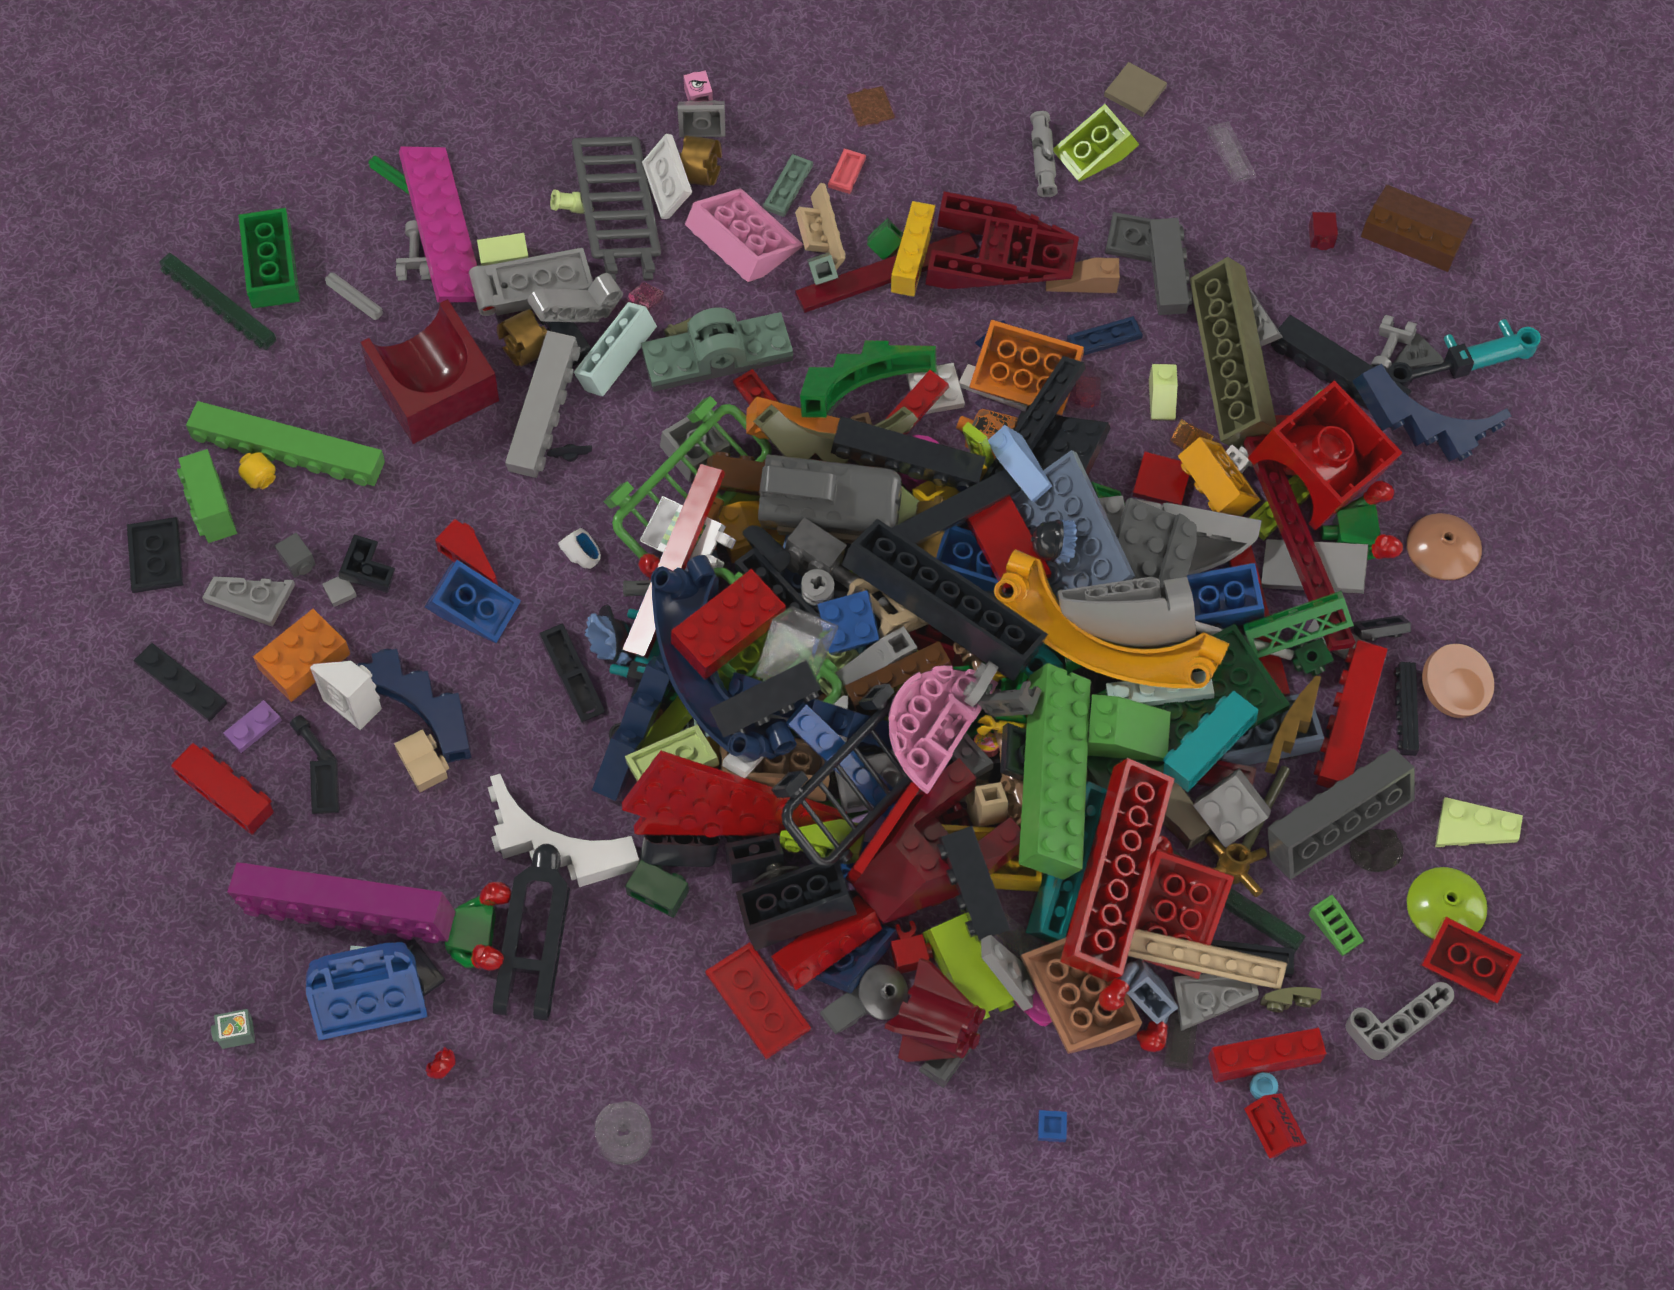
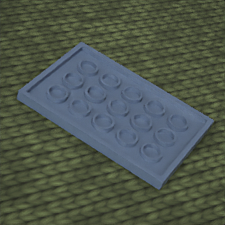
M1071 450L1043 470L1052 487L1037 501L1032 502L1022 489L1011 496L1032 536L1035 529L1045 521L1073 520L1077 529L1076 547L1074 548L1075 557L1071 558L1069 563L1062 562L1060 565L1056 562L1046 561L1051 571V578L1047 580L1058 601V591L1132 580L1135 577L1076 452Z

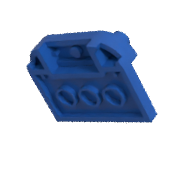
M403 942L383 943L326 955L309 963L306 973V996L318 1040L428 1017L416 968V960Z

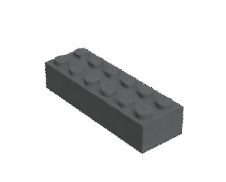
M1393 748L1387 753L1379 755L1365 767L1358 768L1354 774L1346 779L1338 781L1324 793L1317 794L1305 805L1295 808L1286 817L1276 820L1268 827L1270 860L1291 880L1415 800V767Z

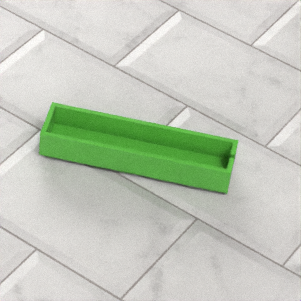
M1047 663L1029 675V681H1031L1029 689L1038 686L1042 691L1033 714L1027 715L1019 864L1064 880L1083 869L1091 680L1072 672L1067 675V670Z

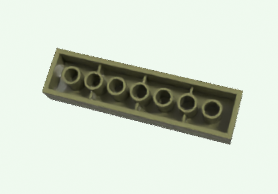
M1226 257L1189 279L1220 441L1228 446L1233 445L1239 450L1241 446L1245 447L1244 441L1246 437L1267 435L1277 424L1245 267Z

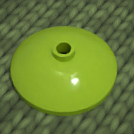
M1438 867L1423 872L1413 881L1407 894V910L1418 930L1433 939L1443 917H1448L1479 932L1487 917V901L1481 887L1469 875L1457 869ZM1447 896H1452L1455 902H1450Z

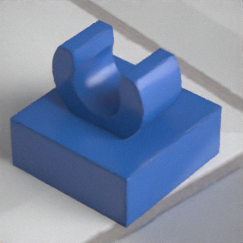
M1039 1110L1038 1141L1066 1142L1067 1112Z

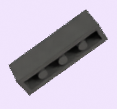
M1178 218L1152 219L1149 222L1148 238L1158 315L1186 314L1188 305H1192L1191 290L1187 291L1189 270L1184 267V262L1187 261L1186 248H1182L1181 241H1184L1183 226L1179 227Z

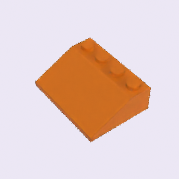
M991 320L969 388L1030 406L1061 358L1065 356L1082 361L1084 347ZM1069 395L1056 413L1057 415H1063Z

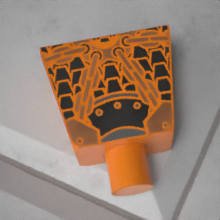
M980 409L974 420L961 416L956 429L962 431L964 425L969 422L986 435L989 440L1004 425L1014 430L1018 425V418ZM965 439V447H967V448L969 449L968 444H967L966 439Z

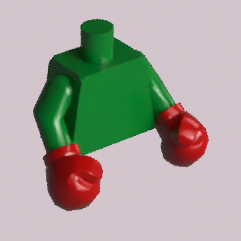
M1385 481L1374 482L1363 493V496L1352 501L1336 513L1333 525L1321 526V539L1335 540L1336 543L1368 544L1367 561L1374 558L1389 559L1399 556L1403 551V544L1395 536L1380 534L1376 508L1377 503L1392 500L1394 497L1392 485Z
M490 882L482 889L479 896L454 909L456 912L448 942L445 941V947L451 958L464 968L476 967L493 971L502 965L504 955L492 947L496 920L494 905L509 903L512 892L508 885L503 882Z

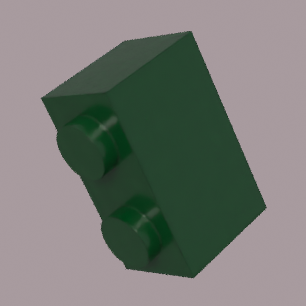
M643 860L639 862L625 886L628 896L674 918L689 893L688 883L684 877L677 873H672L671 875L663 871L660 865L647 864Z

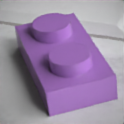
M263 700L223 732V734L242 753L277 725L281 718Z

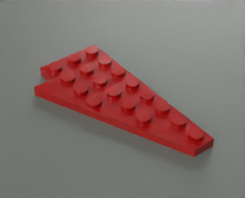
M661 750L622 801V810L641 816L634 825V834L705 835L707 837H716L718 835L765 836L777 833L780 836L781 831L786 830L782 823V809L790 797L777 798L772 792L773 787ZM807 798L805 799L822 822L837 819L844 820L836 808ZM802 804L793 811L792 818L798 828L816 824Z

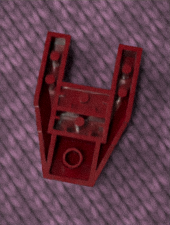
M943 191L937 227L983 235L979 258L932 250L925 285L944 289H958L1072 279L1079 241L1078 236L1054 224L1050 226L1040 221L1039 217L1034 214L1027 215L1017 210V206L1013 204Z
M960 758L942 771L928 794L921 790L913 798L864 872L854 884L850 882L864 901L875 910L876 915L883 924L916 913L917 910L928 906L933 907L942 904L943 901L959 895L956 885L951 886L948 880L946 870L949 869L947 861L940 858L936 844L940 843L938 838L949 833L936 818L975 790L976 777ZM1011 817L978 841L990 875L1019 854L1021 829Z

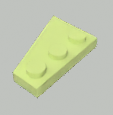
M1444 797L1435 847L1518 842L1523 815Z

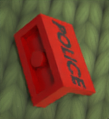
M1282 1093L1264 1095L1244 1108L1269 1159L1279 1156L1292 1147L1307 1144Z

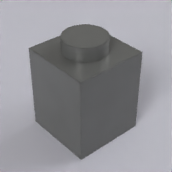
M297 533L274 545L279 558L294 578L309 573L313 566L316 565L312 553Z

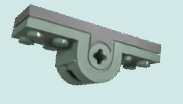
M710 308L697 313L687 323L688 333L641 343L642 355L653 392L793 361V349L781 312L737 322L735 313L729 309Z

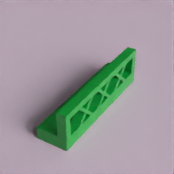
M1342 591L1243 624L1249 645L1258 658L1354 626ZM1343 609L1346 621L1338 624L1328 621L1332 612ZM1315 619L1321 622L1317 631L1309 632L1303 629L1306 621ZM1289 627L1296 630L1291 640L1285 641L1278 637L1284 628ZM1261 636L1272 639L1267 648L1257 651L1253 639Z

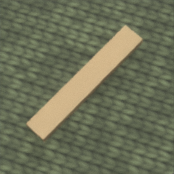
M1140 929L1134 930L1128 953L1130 957L1274 989H1281L1287 963Z

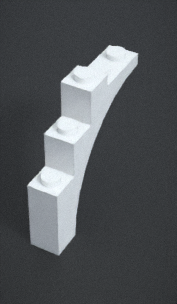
M501 774L490 776L492 786L488 787L491 801H497L499 806L498 810H494L499 825L494 826L496 836L491 838L495 852L501 851L503 859L529 851L532 860L534 851L538 846L542 844L554 845L561 855L560 867L567 865L571 880L577 879L579 887L634 871L638 866L639 858L632 836L614 840L589 841L570 838L553 832L531 819L516 804L507 791Z

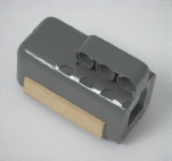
M766 455L759 490L758 520L761 528L777 530L778 535L790 536L805 517L841 542L852 544L876 519H879L891 528L898 525V511L900 510L902 496L901 478L896 471L886 468Z

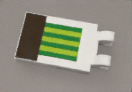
M662 496L640 541L660 552H664L683 505ZM707 517L690 559L698 555H706L713 568H723L725 563L711 555L717 543L732 549L736 540L723 533L726 526Z

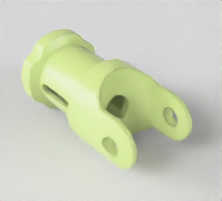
M558 190L552 191L550 200L552 210L566 209L572 213L584 214L580 192L562 193Z

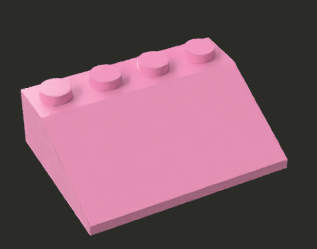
M741 188L694 202L685 223L694 235L698 236L747 282L764 277L804 245Z

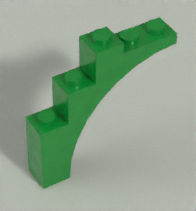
M865 340L861 354H837L833 367H809L800 394L802 417L826 418L832 406L840 398L864 384L896 375L928 372L929 370L936 372V346L889 345V341Z

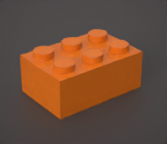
M312 609L255 654L253 658L258 669L292 702L316 683L310 669L313 664L341 662L351 653L346 640Z

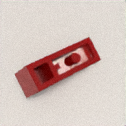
M454 519L435 539L438 551L453 562L459 560L498 586L496 575L475 535L474 529L469 524H462Z

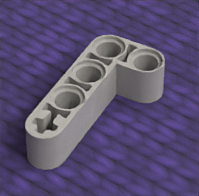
M604 273L593 281L588 290L542 288L532 292L527 301L540 321L599 322L598 319L602 317L607 318L622 298L623 292L609 273Z
M1437 982L1384 1023H1381L1369 1009L1357 1008L1346 1021V1031L1369 1058L1381 1060L1442 1014L1453 1001L1454 991L1447 983ZM1435 996L1443 997V999H1439L1437 1002H1435L1434 1005H1432L1431 1001L1434 999ZM1413 1009L1422 1011L1425 1018L1417 1017ZM1354 1019L1362 1020L1366 1027H1358ZM1393 1025L1401 1026L1404 1033H1397ZM1372 1041H1380L1384 1049L1376 1048Z

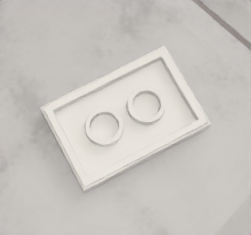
M665 134L642 161L661 219H669L692 193L673 135Z

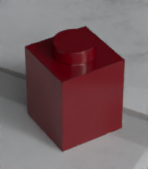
M1312 212L1309 221L1310 248H1318L1319 250L1334 248L1338 237L1336 212Z

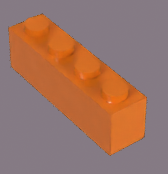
M756 397L747 408L746 434L756 436L759 439L768 438L753 421L771 404L791 421L818 432L836 433L840 418L829 415L826 418L802 417L801 408L761 397Z

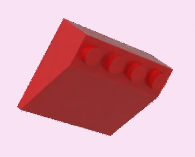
M1156 848L1135 929L1211 945L1234 876ZM1144 960L1199 979L1201 974L1198 971Z

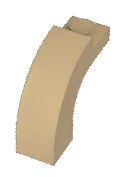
M976 779L975 790L969 793L965 799L967 813L972 824L975 827H984L1003 823L1007 818L1008 800L1001 782L989 784L988 780Z

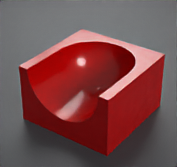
M1334 380L1273 428L1250 454L1248 459L1253 465L1262 460L1280 462L1292 469L1302 479L1309 490L1313 502V516L1308 524L1316 531L1340 509L1375 482L1402 452Z

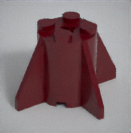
M920 958L914 985L907 992V994L912 996L908 1003L902 1002L898 1015L885 1024V1029L903 1035L898 1058L906 1062L946 1058L963 1059L969 1048L974 1050L979 1043L980 1034L977 1031L979 1025L984 1020L986 1011L978 1005L971 1003L931 961Z

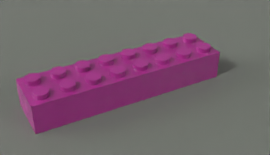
M240 862L236 863L227 891L235 900V903L244 910L243 912L250 916L259 917L260 914H264L281 921L285 920V918H291L302 924H310V921L318 922L320 925L328 928H335L336 925L345 926L346 929L354 932H360L361 929H365L381 936L392 933L403 939L419 937L429 943H438V940L448 942L456 912L443 892Z

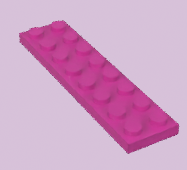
M401 146L399 156L437 302H443L447 299L449 302H476L469 270L477 266L446 147Z

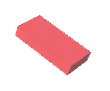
M844 149L828 183V188L850 194L866 160V155Z

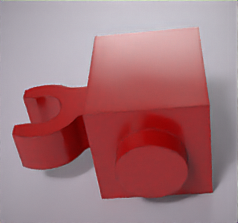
M914 921L909 922L910 931L907 933L902 932L900 925L896 924L895 929L899 940L891 941L890 950L895 969L901 974L917 970L920 958L928 961L930 958H933L931 945L929 942L925 943L923 934L915 936L916 925Z

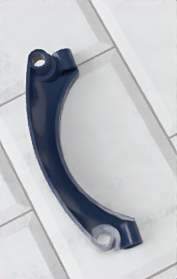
M698 555L690 559L687 563L688 571L679 567L674 571L664 566L656 568L651 575L656 635L670 681L688 712L713 740L731 755L738 758L756 761L761 756L773 759L791 752L797 743L789 726L786 724V720L782 718H770V721L758 727L752 723L744 727L746 733L738 732L732 736L723 737L709 708L732 696L725 688L717 671L704 680L671 643V630L717 596L719 581L706 555Z

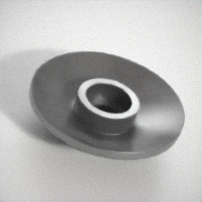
M874 966L868 969L860 980L858 990L860 1002L865 1011L874 1018L881 1020L892 1019L898 1015L902 1002L907 1003L908 987L902 974L891 966ZM886 987L890 990L889 996L886 994Z

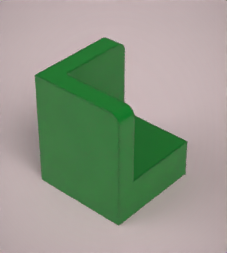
M887 218L868 236L867 245L884 260L900 246L903 232Z

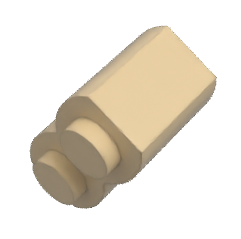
M422 729L394 743L398 755L419 792L448 779L446 770L449 769V766L443 755L438 757L434 751L438 747L431 734L426 736Z

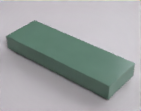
M792 154L767 197L763 208L766 211L785 217L812 169L813 162Z

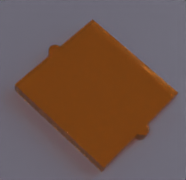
M883 86L872 89L864 88L862 91L847 94L858 127L873 123L879 124L881 121L895 118Z

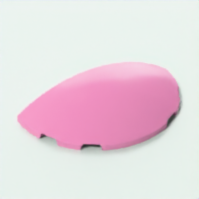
M936 666L931 671L922 674L918 672L903 684L891 704L889 712V737L894 754L908 777L926 794L929 793L969 726L982 710L978 703L972 707L964 702L966 696L963 695V692L971 681L975 682L976 677L973 676L975 670L968 669L964 672L953 670L952 666ZM993 679L990 682V684H993L990 694H992V692L998 684V682H996Z

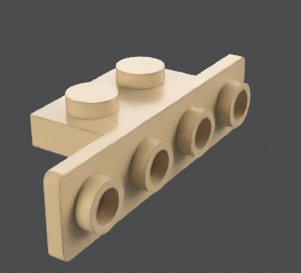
M820 183L811 195L813 208L799 207L795 214L805 250L830 252L837 270L845 260V251L842 247L840 232L837 229L835 214L831 207L826 185Z

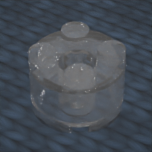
M630 1101L612 1103L599 1113L595 1121V1137L598 1148L602 1155L610 1162L620 1165H631L642 1159L649 1151L653 1138L651 1123L645 1110L638 1104ZM628 1130V1135L619 1136V1131L625 1132Z

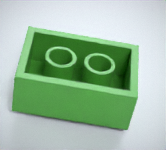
M208 449L178 458L181 468L177 469L181 483H183V491L190 505L191 516L200 537L205 535L207 542L211 543L237 534L218 473Z

